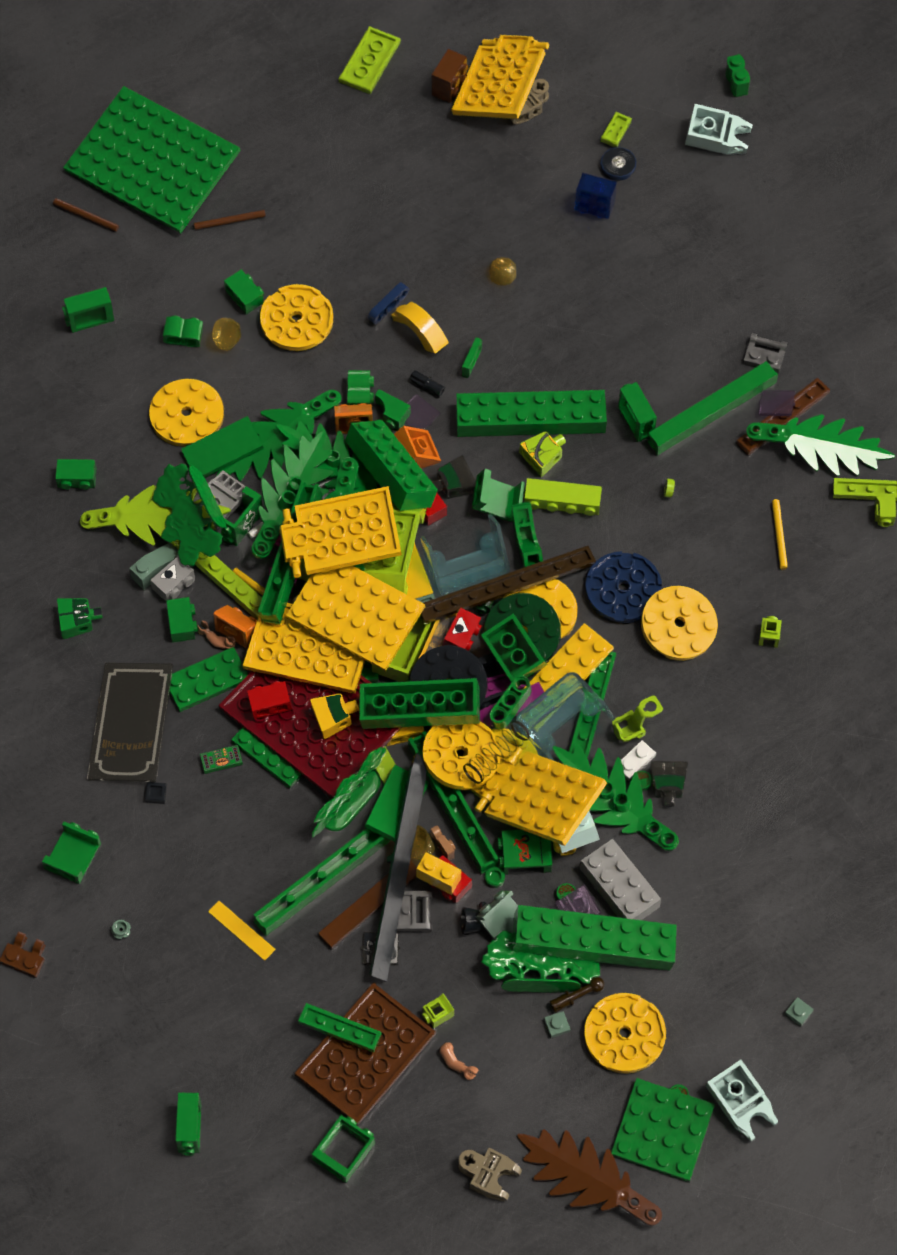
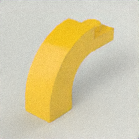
M409 302L407 305L399 306L391 314L394 321L407 325L415 332L426 351L437 353L449 343L435 320L419 305Z

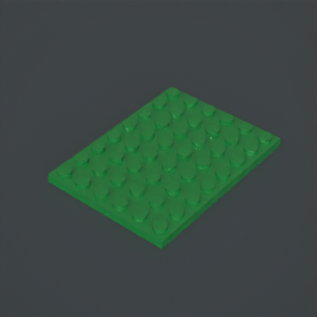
M123 86L63 168L71 175L181 234L241 150L240 147Z

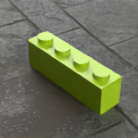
M527 478L524 502L530 501L532 509H547L552 512L565 511L570 514L584 513L588 516L599 515L602 487Z

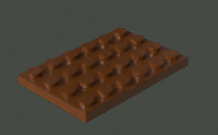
M375 983L367 989L344 1016V1018L382 1032L374 1053L327 1035L295 1072L296 1077L346 1117L348 1116L356 1121L357 1125L361 1123L436 1035L435 1030Z

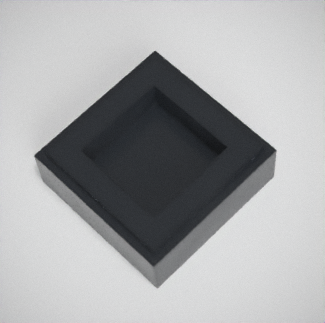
M147 782L145 803L165 804L167 783Z

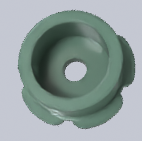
M117 920L112 925L111 932L117 939L126 938L130 934L131 926L124 920Z

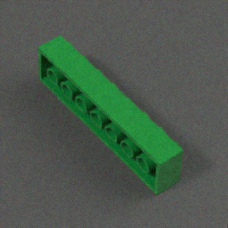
M605 390L456 393L457 437L538 435L543 432H547L549 435L606 433Z
M518 905L514 913L512 951L670 971L675 963L677 925Z

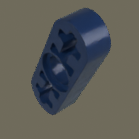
M402 282L397 284L369 312L367 319L375 325L378 324L407 296L409 287Z

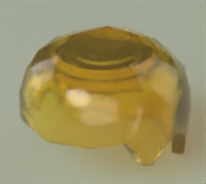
M508 257L495 258L489 266L491 281L498 285H508L516 279V265Z

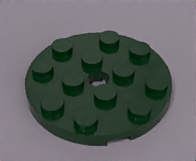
M529 593L512 594L500 600L489 612L484 632L514 614L522 626L527 627V634L547 662L554 655L561 640V623L554 608L543 598Z

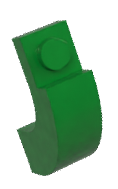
M530 501L511 505L513 528L523 567L542 562V549L536 537Z

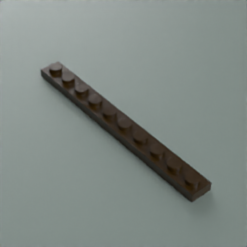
M585 546L424 602L425 608L420 617L423 623L427 624L458 613L460 608L467 610L590 567L596 563V560L589 546Z

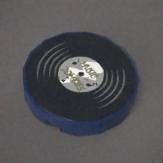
M620 147L611 148L602 156V172L613 180L627 179L636 170V158L630 150Z

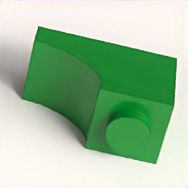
M378 389L375 394V402L384 411V423L390 429L399 430L410 417L411 406Z

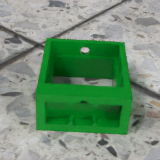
M106 287L64 299L65 306L62 307L66 326L71 327L72 333L115 321L112 303Z
M628 383L620 388L618 408L637 442L649 438L648 433L656 428L657 416L638 383Z
M178 1093L176 1144L178 1152L185 1156H192L194 1153L200 1152L202 1105L199 1093Z
M340 1115L312 1153V1160L347 1183L374 1146V1134L366 1128L362 1130L352 1118L348 1116L345 1118ZM342 1128L366 1143L348 1169L324 1153Z

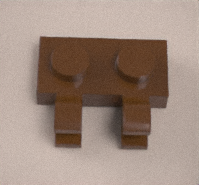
M18 932L14 945L7 944L0 958V963L37 978L45 961L41 954L46 945L44 941L36 939L32 952L26 951L23 947L28 937H26V934Z

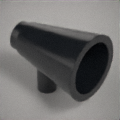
M480 902V903H479V910H480L484 905H486L487 903H486V902ZM462 907L460 924L463 934L485 930L476 918L480 914L479 910Z

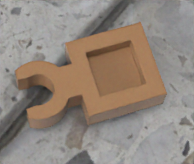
M437 825L431 828L430 834L444 857L449 861L454 859V850L456 848L453 842L447 840L445 835H442Z

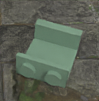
M502 890L493 897L495 900L490 904L484 905L479 910L480 914L476 916L494 940L503 930L513 934L514 913L518 905L511 898L514 894L512 891Z

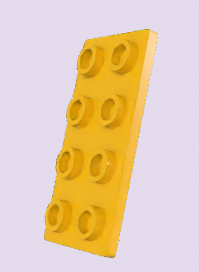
M414 542L406 582L408 585L407 595L417 599L433 594V590Z

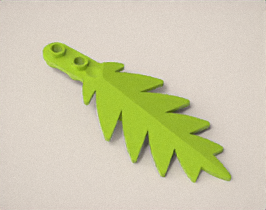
M152 485L130 501L128 495L124 496L115 507L84 512L80 518V524L85 529L116 525L125 536H129L128 526L138 537L154 546L155 541L150 527L161 536L166 528V517L172 514V509L170 507H160L151 500L156 490V486ZM196 488L191 493L192 501L197 493ZM201 499L195 501L194 503L198 504L199 502H201ZM203 505L202 517L209 518V515L207 514V511ZM219 506L222 515L231 512L230 508ZM212 521V525H211V528H212V529L215 528V525H214L213 521ZM177 540L171 542L174 545L178 544Z

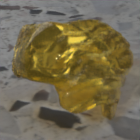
M220 318L215 322L212 338L219 349L231 350L240 340L241 329L239 323L235 320Z
M417 825L411 859L421 861L426 852L431 855L433 854L435 846L426 829Z

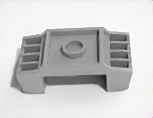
M225 471L219 473L208 483L217 504L231 509V512L223 515L225 519L237 507L243 509L241 491L245 488V485ZM199 495L194 498L193 502L200 499ZM215 525V528L212 530L217 532L219 527Z

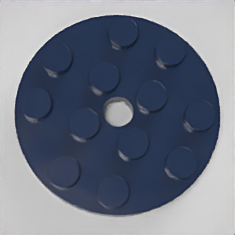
M618 551L601 557L592 565L587 574L585 590L590 605L599 615L614 622L630 623L641 620L647 601L653 594L662 589V581L658 570L647 558L637 553L629 554ZM620 584H627L629 588L628 590H619L618 586Z

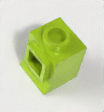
M877 496L874 504L875 521L882 527L894 526L896 519L895 497Z
M775 616L762 618L759 645L763 646L764 639L774 640V647L778 648L782 620H778ZM766 628L776 629V631L766 630Z
M444 993L423 1006L422 1017L433 1028L454 1016V1008ZM440 1006L443 1011L435 1015L432 1010Z

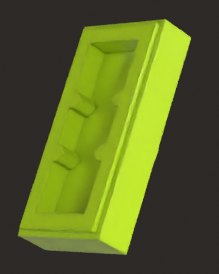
M615 112L601 137V142L615 148L618 147L632 122V118Z

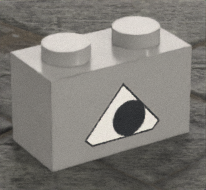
M177 556L150 580L151 587L165 601L175 599L179 596L180 591L192 585L195 575L194 570L189 565H182L179 556Z

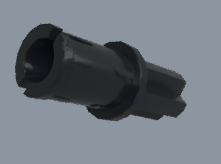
M416 370L411 373L410 380L422 386L424 390L428 389L439 397L442 396L446 388L445 386L432 380L431 376L427 377Z

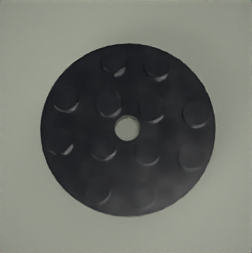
M455 645L435 647L424 653L415 663L410 676V681L477 678L480 687V706L485 700L488 689L487 674L481 661L470 651Z

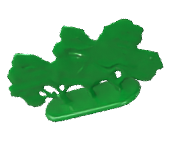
M182 463L175 467L168 464L164 468V475L158 478L156 490L152 498L153 502L160 507H170L172 509V514L166 517V528L163 530L161 538L170 543L179 540L180 545L177 553L181 564L193 566L200 552L212 557L221 550L220 544L222 543L223 536L219 532L213 531L211 525L213 521L219 528H225L226 522L202 473L192 465L188 468L186 464ZM188 472L192 482L186 479ZM180 484H186L190 488L186 490L180 489ZM195 488L201 499V502L198 504L194 503L191 499V493ZM203 505L207 511V514L209 515V518L202 517ZM208 525V528L203 530V527Z
M385 747L369 752L358 773L342 780L334 798L326 802L316 814L313 823H317L312 831V838L321 833L324 828L330 831L343 830L377 793L381 780L374 770L380 765L382 757L386 753Z
M506 930L499 933L496 939L487 945L488 953L483 955V960L481 961L489 967L490 975L494 979H502L508 973L515 976L517 979H510L501 984L503 990L512 992H573L580 989L581 984L574 980H568L572 976L587 984L590 983L593 977L600 976V966L595 961L512 951L513 934ZM510 963H515L520 973H517V970L513 971ZM507 966L509 971H505L504 967ZM525 966V971H522L521 967ZM567 968H570L569 974H566ZM528 970H537L540 973L541 979H524V974ZM559 973L561 979H546V976Z

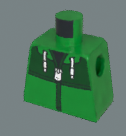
M86 598L57 599L63 639L93 630L92 620L103 619L101 607L90 609L89 601Z

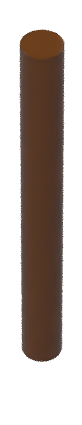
M55 198L53 201V205L115 232L119 229V225Z
M265 210L194 223V228L198 230L266 217Z

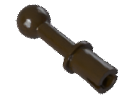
M596 976L591 979L588 985L570 994L568 991H565V994L549 1001L552 1010L556 1013L569 1005L573 1006L574 1000L590 992H601L605 986L604 980Z

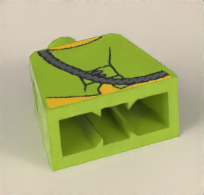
M543 432L521 442L519 453L543 477L562 458L561 446L566 443V440L561 434L552 438L547 432Z

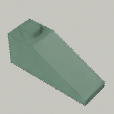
M168 543L144 555L129 568L131 578L145 590L151 585L150 580L179 556L177 553L178 549L173 544Z

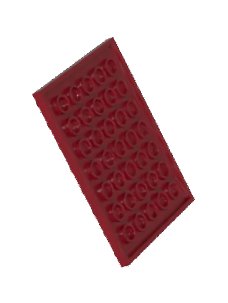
M251 671L219 704V709L248 730L332 799L342 780L358 773L369 752L380 747L384 748L402 728L363 729L360 723V711L349 714L352 723L350 726L326 739L323 738L310 699L342 694L345 703L356 700L360 710V684L371 683L362 675L360 676L356 692L353 694ZM285 681L292 710L254 719L247 691L257 686L264 687L273 682Z

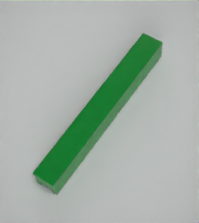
M767 361L650 431L648 433L650 439L647 442L658 456L776 384L778 373L774 371Z
M301 481L291 510V519L294 520V523L297 522L296 505L321 500L323 491L319 484L307 485ZM282 540L258 609L262 622L279 625L295 581L292 567H290L289 562H285Z
M426 731L422 732L420 736L408 739V747L413 756L418 753L422 759L423 744L427 735ZM426 769L427 781L480 874L486 873L492 867H498L499 858L460 790L439 783Z
M366 828L254 913V923L265 936L269 935L388 844L390 840Z

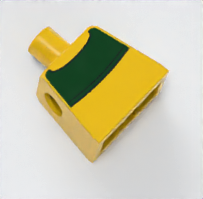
M342 694L310 699L324 739L350 726L352 723L349 714L360 711L356 700L345 703Z

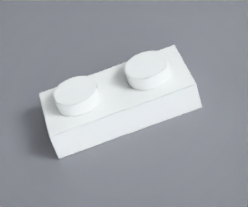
M644 741L637 744L621 760L624 775L628 781L632 779L635 772L643 769L656 756V752Z

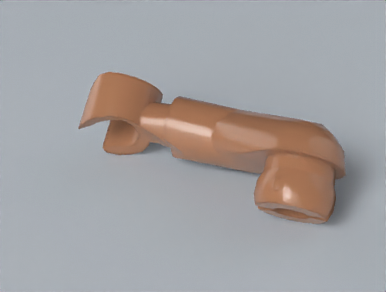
M201 621V625L206 629H201L197 626L198 633L201 635L205 634L214 647L229 649L235 646L236 640L233 636H217L213 631H210L207 622Z
M446 1042L441 1046L440 1054L449 1068L460 1073L464 1072V1076L468 1080L476 1076L475 1074L479 1071L478 1068L465 1066V1063L457 1060L451 1043Z

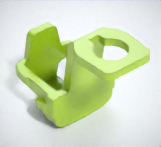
M653 695L643 699L639 706L636 707L635 712L630 710L612 721L614 734L617 739L628 742L636 737L640 739L645 736L646 731L642 726L645 717L652 718L663 711V707L657 697ZM649 702L655 703L657 707L652 712L644 711L643 709ZM626 720L628 725L621 729L618 723Z

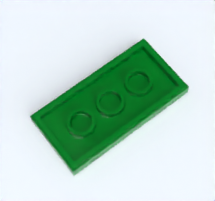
M246 416L181 450L189 466L196 467L205 478L264 447L249 417Z
M395 764L364 826L393 842L396 840L409 771ZM428 781L425 782V787H424L423 795H424V793H425V791H426V789H427V786H428V784H429Z

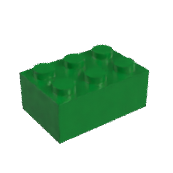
M514 614L481 634L511 682L518 676L528 678L547 665Z

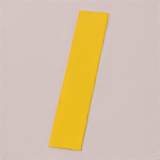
M218 901L208 911L263 960H266L276 950L222 902Z

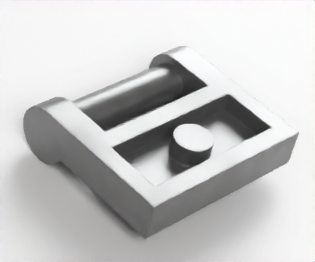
M752 333L743 364L757 367L767 361L774 371L779 373L788 342L782 341L781 343L758 337L757 334ZM755 343L779 349V353L754 347Z
M404 891L397 931L432 932V924L430 923L432 892ZM416 899L422 900V923H416Z

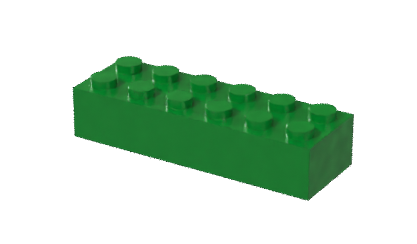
M375 420L351 423L345 439L346 443L381 487L389 486L391 500L400 511L430 508L438 489L384 421Z
M477 678L360 684V723L363 729L480 724V687Z

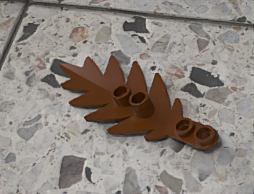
M545 1129L542 1130L539 1139L519 1133L517 1135L522 1144L530 1150L523 1158L524 1162L548 1164L534 1176L533 1180L548 1181L566 1177L549 1192L550 1196L571 1194L585 1190L570 1203V1207L590 1206L607 1201L601 1207V1211L610 1210L619 1205L647 1225L653 1226L661 1221V1209L630 1188V1177L627 1171L624 1172L620 1180L619 1170L610 1149H606L600 1168L596 1150L589 1137L585 1138L581 1156L579 1157L577 1146L568 1130L564 1131L560 1148ZM632 1199L637 1200V1206L631 1204ZM649 1211H653L655 1213L654 1218H651L648 1215Z

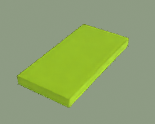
M369 26L340 75L339 82L371 94L398 48L401 38Z

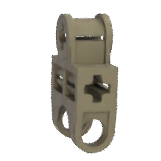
M537 79L533 82L519 118H510L513 124L524 123L542 113V103H545L549 98V84L546 80Z
M488 1148L485 1156L473 1150H466L459 1157L458 1167L460 1172L473 1178L470 1183V1189L491 1199L507 1201L509 1194L502 1190L497 1179L502 1175L510 1176L512 1174L520 1176L522 1169L515 1162L491 1148ZM472 1160L473 1162L467 1166L466 1162Z

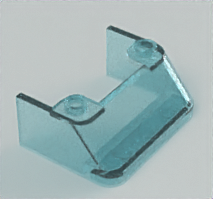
M492 514L488 515L492 532L481 537L479 541L481 550L446 561L442 552L432 551V546L424 536L420 537L427 566L440 594L447 595L510 572L501 527Z
M570 672L517 715L516 721L521 722L527 728L530 734L529 739L545 758L555 761L550 754L553 750L552 747L556 744L551 734L580 710L586 716H593L602 710L611 721H614L615 718L607 704L577 673Z

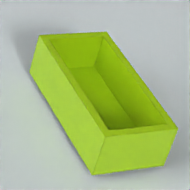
M419 616L388 669L384 671L372 664V672L398 682H409L412 669L419 659L435 621L424 624Z

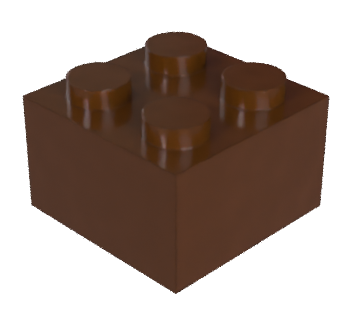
M450 49L446 51L432 73V96L449 103L454 98H457L460 87L467 77L468 65L466 56Z

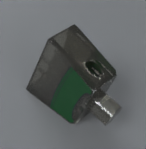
M463 455L437 469L438 480L432 483L438 491H444L446 498L451 499L474 494L476 481Z
M650 761L649 772L652 777L654 796L656 798H663V806L674 807L675 798H682L688 762Z

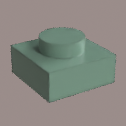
M797 997L787 1009L785 1015L801 1027L814 1009Z
M564 1011L544 1018L551 1038L569 1033L571 1030Z

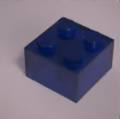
M582 173L576 189L575 210L581 213L592 214L599 218L609 219L615 204L617 182Z

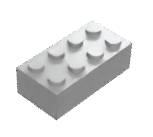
M613 839L581 860L580 870L619 918L643 920L660 908L661 898Z

